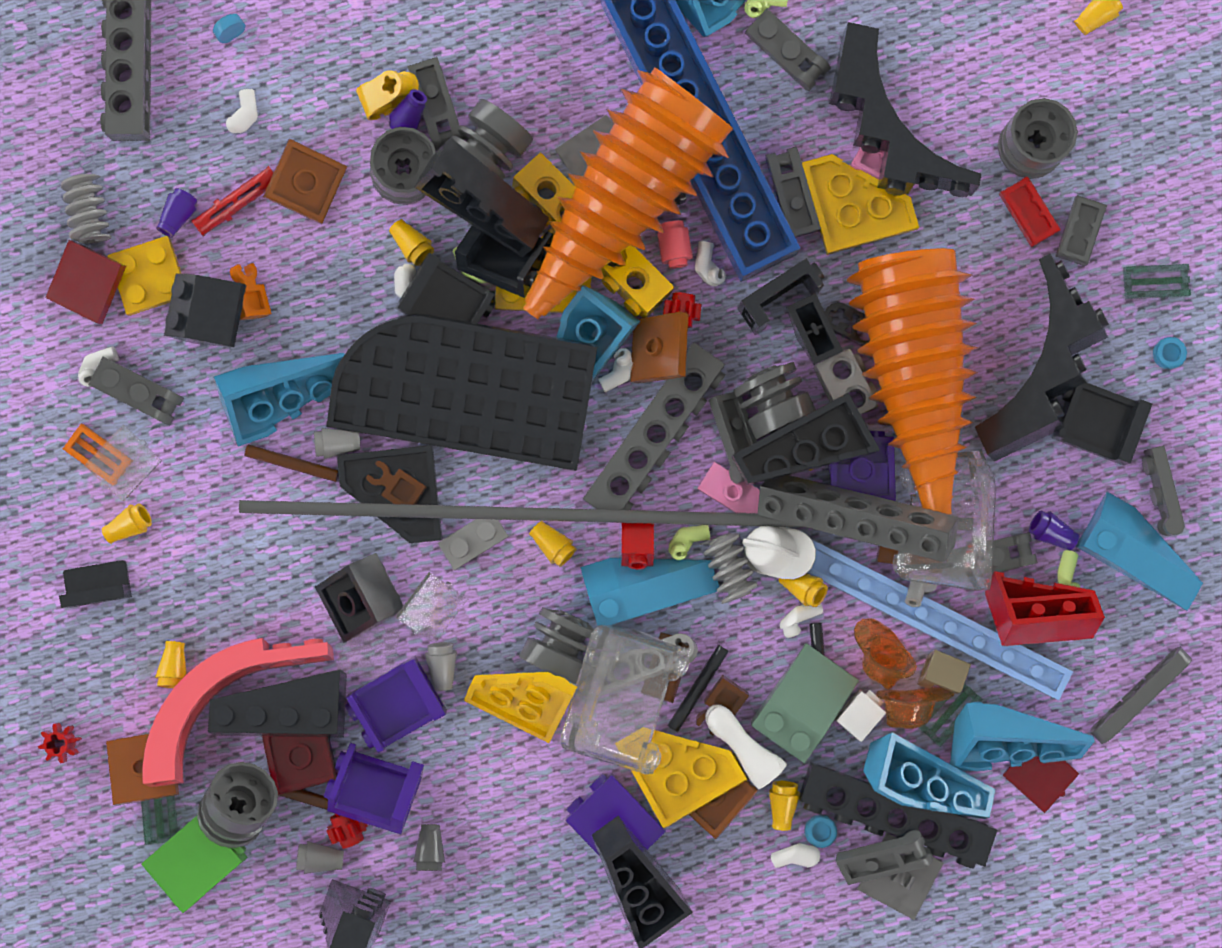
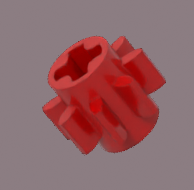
M675 292L672 293L671 300L664 301L663 315L675 312L687 313L688 328H692L693 321H700L702 304L695 303L696 296L693 294Z
M55 723L52 726L53 732H41L45 739L43 744L38 746V749L45 750L48 754L46 756L47 761L58 756V761L61 764L67 762V753L73 756L79 753L74 747L76 742L82 740V738L73 735V725L67 726L62 730L61 724ZM64 739L65 745L56 747L55 740Z
M338 814L330 817L332 825L327 827L326 832L331 844L340 842L342 849H345L364 840L362 832L367 830L366 827L368 825L366 823Z

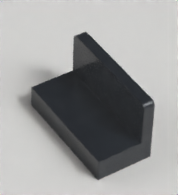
M125 560L63 571L66 594L59 595L61 608H72L132 597L127 562Z

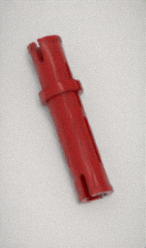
M267 166L266 169L243 183L223 199L219 200L217 198L214 200V205L195 219H192V223L204 237L209 231L225 220L227 222L233 219L232 215L265 193L274 172ZM261 183L260 186H258L257 188H255L254 190H252L250 193H248L247 195H245L243 198H241L240 200H238V198H240L242 195H244V194L247 193L249 190H251L252 188H254L255 186H257L258 184ZM231 203H234L233 205H231L230 207H228L227 209H225L224 211H222L219 215H217L216 217H214L213 219H211V217H213L214 215H216L218 212H220L221 210H223L225 207H227V206L230 205Z

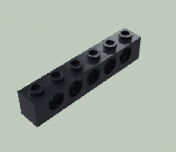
M813 762L809 764L800 790L799 800L804 802V809L817 814H822L823 810L835 813L833 819L848 825H852L853 821L866 824L864 830L879 836H883L885 831L896 835L895 839L901 838L912 830L919 831V825L922 821L932 820L934 823L933 831L929 835L923 836L926 848L930 850L932 855L944 858L945 853L956 856V863L972 869L975 868L976 864L986 866L998 831L993 826L962 815L902 806L875 792L869 782ZM832 787H840L843 791V797L837 803H829L827 801V792ZM863 798H871L873 801V808L867 814H860L857 810L858 802ZM893 809H902L904 814L903 820L897 825L889 824V813ZM957 830L963 831L964 841L962 844L951 846L949 842L950 835Z

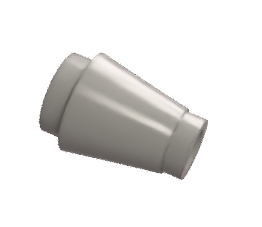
M321 428L322 431H314L316 457L324 456V459L360 450L359 432Z
M439 642L429 644L425 657L434 690L446 691L453 689L457 651L453 650V643Z
M307 841V844H299L296 870H303L304 874L342 870L344 850H337Z

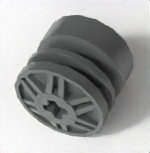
M1042 98L1027 102L1018 109L1000 133L998 141L1000 159L1008 170L1019 177L1025 178L1028 176L1029 179L1044 177L1052 172L1075 146L1078 134L1076 120L1069 109L1058 101Z
M480 99L468 115V118L476 127L475 131L460 125L458 132L466 141L457 136H452L451 138L504 180L505 174L499 167L511 171L513 168V164L505 155L506 152L521 157L533 142V138L522 125L502 109L485 99Z
M398 127L386 131L377 138L371 149L370 177L375 190L382 198L394 204L409 205L420 201L426 196L414 188L430 159L436 153L433 143L425 134L414 128ZM405 165H408L409 174L403 172L399 175L398 166L403 168Z
M794 362L766 368L750 376L741 386L733 390L736 398L751 394L752 398L740 404L743 410L756 406L759 412L748 420L756 440L766 437L816 410L808 392L793 395L791 391L802 382L800 376L786 381L785 377L797 370Z
M542 607L539 614L551 620L550 626L536 621L534 627L545 636L543 640L528 637L519 657L555 676H561L573 684L580 685L588 665L577 657L580 651L594 655L596 649L586 645L584 641L587 637L599 643L603 635L598 633L588 622L565 611Z
M232 763L219 770L198 805L197 819L201 831L210 841L222 847L238 848L251 843L258 837L277 806L278 791L274 780L265 770L251 763Z

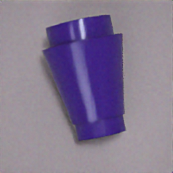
M411 90L390 113V128L406 127L418 130L425 103L427 102L426 95L419 90Z
M175 188L173 193H169L156 229L165 236L173 238L175 233L179 231L197 210L195 207L198 202L197 199L190 193Z
M1039 511L1033 517L1029 526V532L1034 535L1035 540L1072 550L1079 540V534L1051 511Z

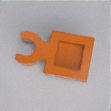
M250 263L245 266V274L242 272L240 264L231 267L230 275L232 280L246 285L240 320L264 318L271 315L264 284L256 285L257 268L255 264Z

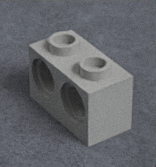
M851 348L813 367L829 402L849 392H858L863 398V405L857 408L861 415L878 406L876 401L868 399L877 390L872 382L867 383L862 375V372L866 370L860 355L858 353L853 354ZM837 363L845 364L849 368V377L846 379L837 378L833 373L834 365Z

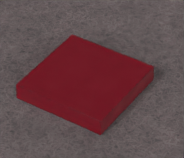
M68 240L45 298L97 324H103L126 266L76 241Z
M262 736L270 777L275 782L278 796L326 784L330 779L336 780L338 773L335 770L336 764L329 737Z

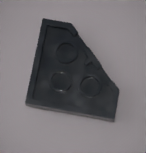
M433 445L337 455L340 487L360 503L393 504L381 496L386 488L385 486H375L366 479L367 475L372 476L374 479L382 477L383 470L375 464L377 461H381L388 465L393 476L398 469H401L427 487L415 505H439ZM378 517L410 544L443 540L440 518Z

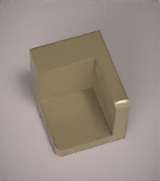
M935 649L928 654L917 685L927 689L937 685L959 694L963 689L971 664Z

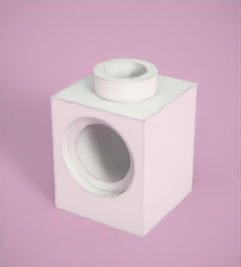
M858 690L838 713L835 721L862 742L886 714L881 708L884 702L870 690L866 694Z

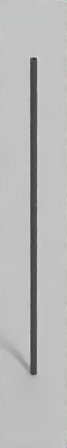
M239 500V513L803 527L760 516L757 513ZM959 518L957 531L980 532L981 520Z

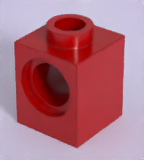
M622 523L621 566H628L635 570L653 566L654 524Z

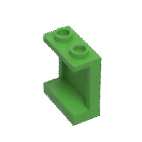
M196 816L141 865L178 909L184 913L248 857L244 853L246 851L245 846L228 848L210 841L201 831Z

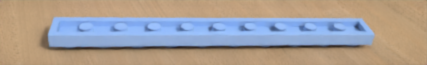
M812 540L816 549V557L812 568L807 572L808 574L822 578L823 582L1056 700H1060L1073 671L1022 645L1002 646L998 633L923 596L919 607L907 605L905 599L909 588Z

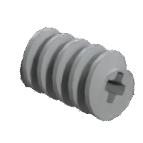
M79 174L61 182V189L66 191L63 195V201L69 204L65 207V213L72 216L67 219V226L73 228L69 232V238L82 244L99 243L111 239V235L101 233L102 229L109 227V223L99 221V217L106 215L107 210L97 209V205L104 203L105 198L96 197L94 194L103 190L102 185L93 184L92 182L101 177L96 174Z
M728 533L700 544L711 546L704 552V556L715 557L708 564L709 569H719L712 577L714 581L724 582L717 588L718 593H728V596L721 601L722 604L751 594V591L758 585L756 581L746 580L753 574L752 569H742V566L749 561L748 558L737 556L744 550L743 545H733V542L740 537L739 533Z

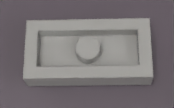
M475 519L440 541L438 545L452 568L456 570L509 536L499 520Z

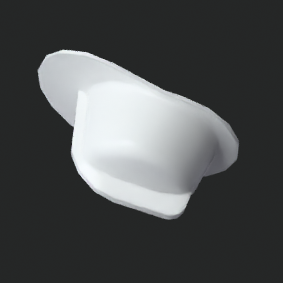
M760 526L754 529L742 542L744 545V557H747L749 560L746 564L750 569L759 574L781 579H797L804 576L815 562L816 549L813 541L806 533L797 529Z

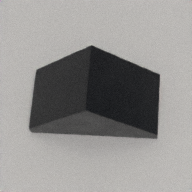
M816 293L786 307L796 339L813 365L843 352Z

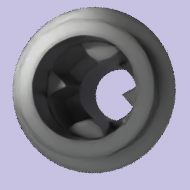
M421 824V831L413 862H416L417 871H442V863H445L440 825Z

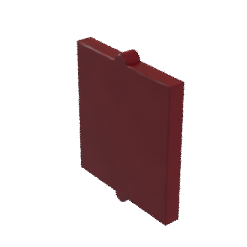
M1039 756L1022 762V766H1010L1003 773V776L1044 813L1060 796H1065V790L1079 775L1065 760L1042 763L1039 760Z

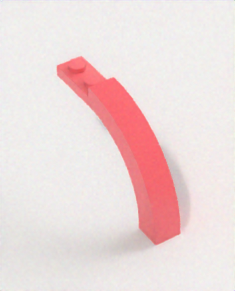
M263 638L230 646L198 664L174 687L155 717L144 752L143 784L149 787L183 783L184 752L192 727L205 706L225 687L246 675L262 670L334 660L333 647L328 642H323V639L305 640L304 645L292 647L291 643H279L272 645V649L269 650V643Z

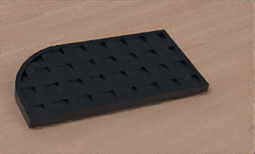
M411 314L389 319L363 334L341 359L332 380L326 427L577 471L598 345L426 314Z

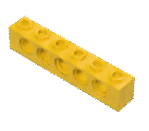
M541 152L513 177L512 187L532 204L537 205L550 218L549 221L561 222L560 213L565 210L557 197L572 198L576 188ZM543 188L550 189L554 193V197L543 199L539 196L538 191ZM628 246L621 251L626 265L612 267L607 264L602 267L601 270L604 278L601 282L612 294L617 292L625 300L623 304L632 315H640L642 318H646L671 295L674 286L635 247ZM636 277L641 280L643 287L632 289L628 286L627 279Z

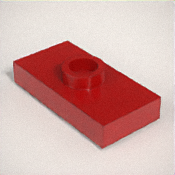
M1028 176L999 193V196L1031 248L1061 230Z

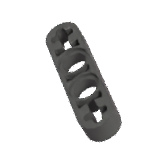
M1181 646L1173 649L1145 676L1146 680L1142 679L1122 698L1123 702L1119 701L1091 728L1090 733L1101 744L1111 740L1191 663L1192 658Z

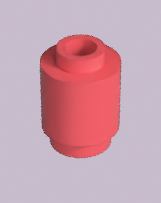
M675 220L661 223L664 232H658L657 238L662 264H669V269L688 266L687 261L693 259L689 231L684 226V221Z

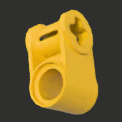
M387 70L371 81L357 87L356 93L367 119L371 121L381 118V114H384V116L389 115L411 90H418L419 83L416 76L411 72L403 71L398 73Z

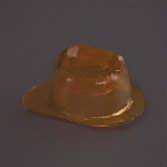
M872 618L862 619L856 623L854 638L864 653L862 659L863 671L871 680L881 684L885 689H890L900 679L909 678L915 674L917 666L914 658L890 628Z
M941 687L907 691L887 689L877 691L876 693L878 698L884 700L887 725L906 729L918 728L926 724L932 716L935 703L950 699L955 695V693Z

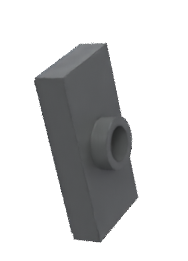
M1079 195L1075 196L1055 257L1082 266L1088 265L1107 208L1106 204Z

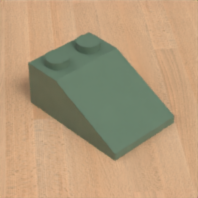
M806 643L752 718L751 726L805 764L828 731L859 680Z

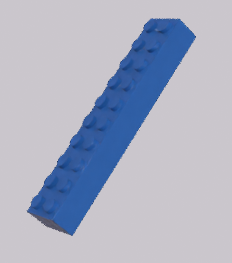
M601 0V6L641 85L643 82L637 70L651 73L655 67L733 128L722 142L729 158L713 154L706 162L713 177L696 174L690 182L740 282L797 255L800 246L676 1Z

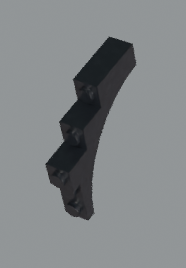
M848 22L842 34L829 104L836 105L837 108L843 111L859 110L853 146L861 147L863 151L868 153L884 151L877 188L885 189L891 195L909 194L913 186L918 184L920 188L925 190L941 189L950 191V194L956 197L972 196L980 186L982 174L959 167L932 152L917 140L902 123L888 100L879 71L877 55L879 29Z
M1051 254L1039 259L1047 281L1050 302L1048 332L1042 354L1031 376L1016 396L996 414L975 426L987 455L993 461L1006 457L1065 428L1060 419L1065 416V413L1056 397L1086 383L1082 372L1086 371L1087 368L1078 352L1108 338L1104 327L1108 326L1109 323L1102 309L1098 308L1095 310L1089 301L1083 303L1076 287L1069 289L1065 279L1069 278L1070 275L1063 261L1061 260L1056 263Z

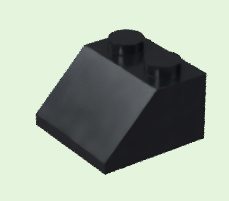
M176 273L171 289L172 295L169 311L165 320L164 336L193 344L235 347L246 285L201 275Z
M377 553L347 565L315 586L343 643L406 610Z

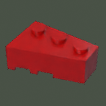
M994 571L985 590V596L1002 646L1093 639L1105 618L1095 590L1054 583L1053 586L1034 583L1033 578L1024 577L1023 580L1004 577V573Z

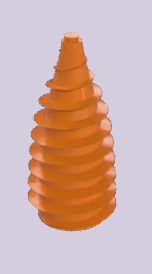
M655 67L651 73L637 70L643 82L637 92L621 89L628 105L622 113L606 109L614 123L609 133L593 130L601 144L597 153L580 152L588 165L584 175L568 174L576 187L572 198L557 197L565 210L561 222L549 221L555 230V234L550 247L542 246L547 253L540 270L536 271L538 274L524 300L526 304L523 308L536 319H539L542 315L546 316L574 290L581 291L580 285L592 276L603 279L604 276L601 268L608 263L614 262L625 266L626 263L621 251L628 246L646 250L640 234L646 229L663 233V228L657 217L664 211L681 215L674 199L681 192L697 196L690 182L696 174L713 177L706 163L713 154L729 158L722 142L733 128Z
M954 249L912 250L866 259L858 263L859 271L849 276L847 282L861 286L862 294L852 299L849 305L864 310L866 316L853 325V329L868 333L870 342L860 347L857 352L873 357L875 363L873 367L863 372L862 375L878 380L881 387L879 391L868 399L884 403L888 413L877 420V423L892 426L897 437L888 443V446L901 449L906 463L901 467L909 469L915 484L914 490L918 492L922 508L952 514L954 475L959 473L955 470L957 453L967 448L958 443L960 430L974 423L961 417L963 404L977 398L963 392L964 380L978 373L963 367L964 355L978 348L963 343V331L977 323L962 319L961 307L975 299L960 295L959 283L973 275L957 270L956 251Z

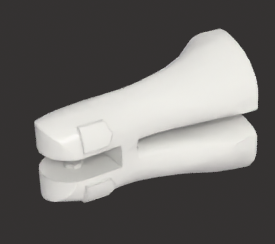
M721 705L709 707L705 716L708 728L716 737L721 738L731 747L747 777L758 789L765 787L782 773L787 766L785 761L753 740L729 709Z

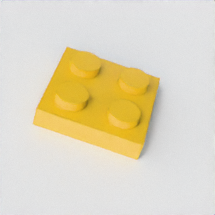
M164 236L108 255L109 258L126 266L118 286L126 315L131 316L170 303L176 273L182 274L170 237Z

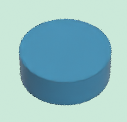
M229 14L216 22L213 27V34L220 43H228L241 35L246 25L238 14Z
M1167 337L1160 340L1153 349L1154 361L1163 369L1177 368L1184 363L1187 357L1185 344L1175 337Z
M819 814L812 816L806 822L804 833L811 845L825 848L835 841L837 827L830 817Z

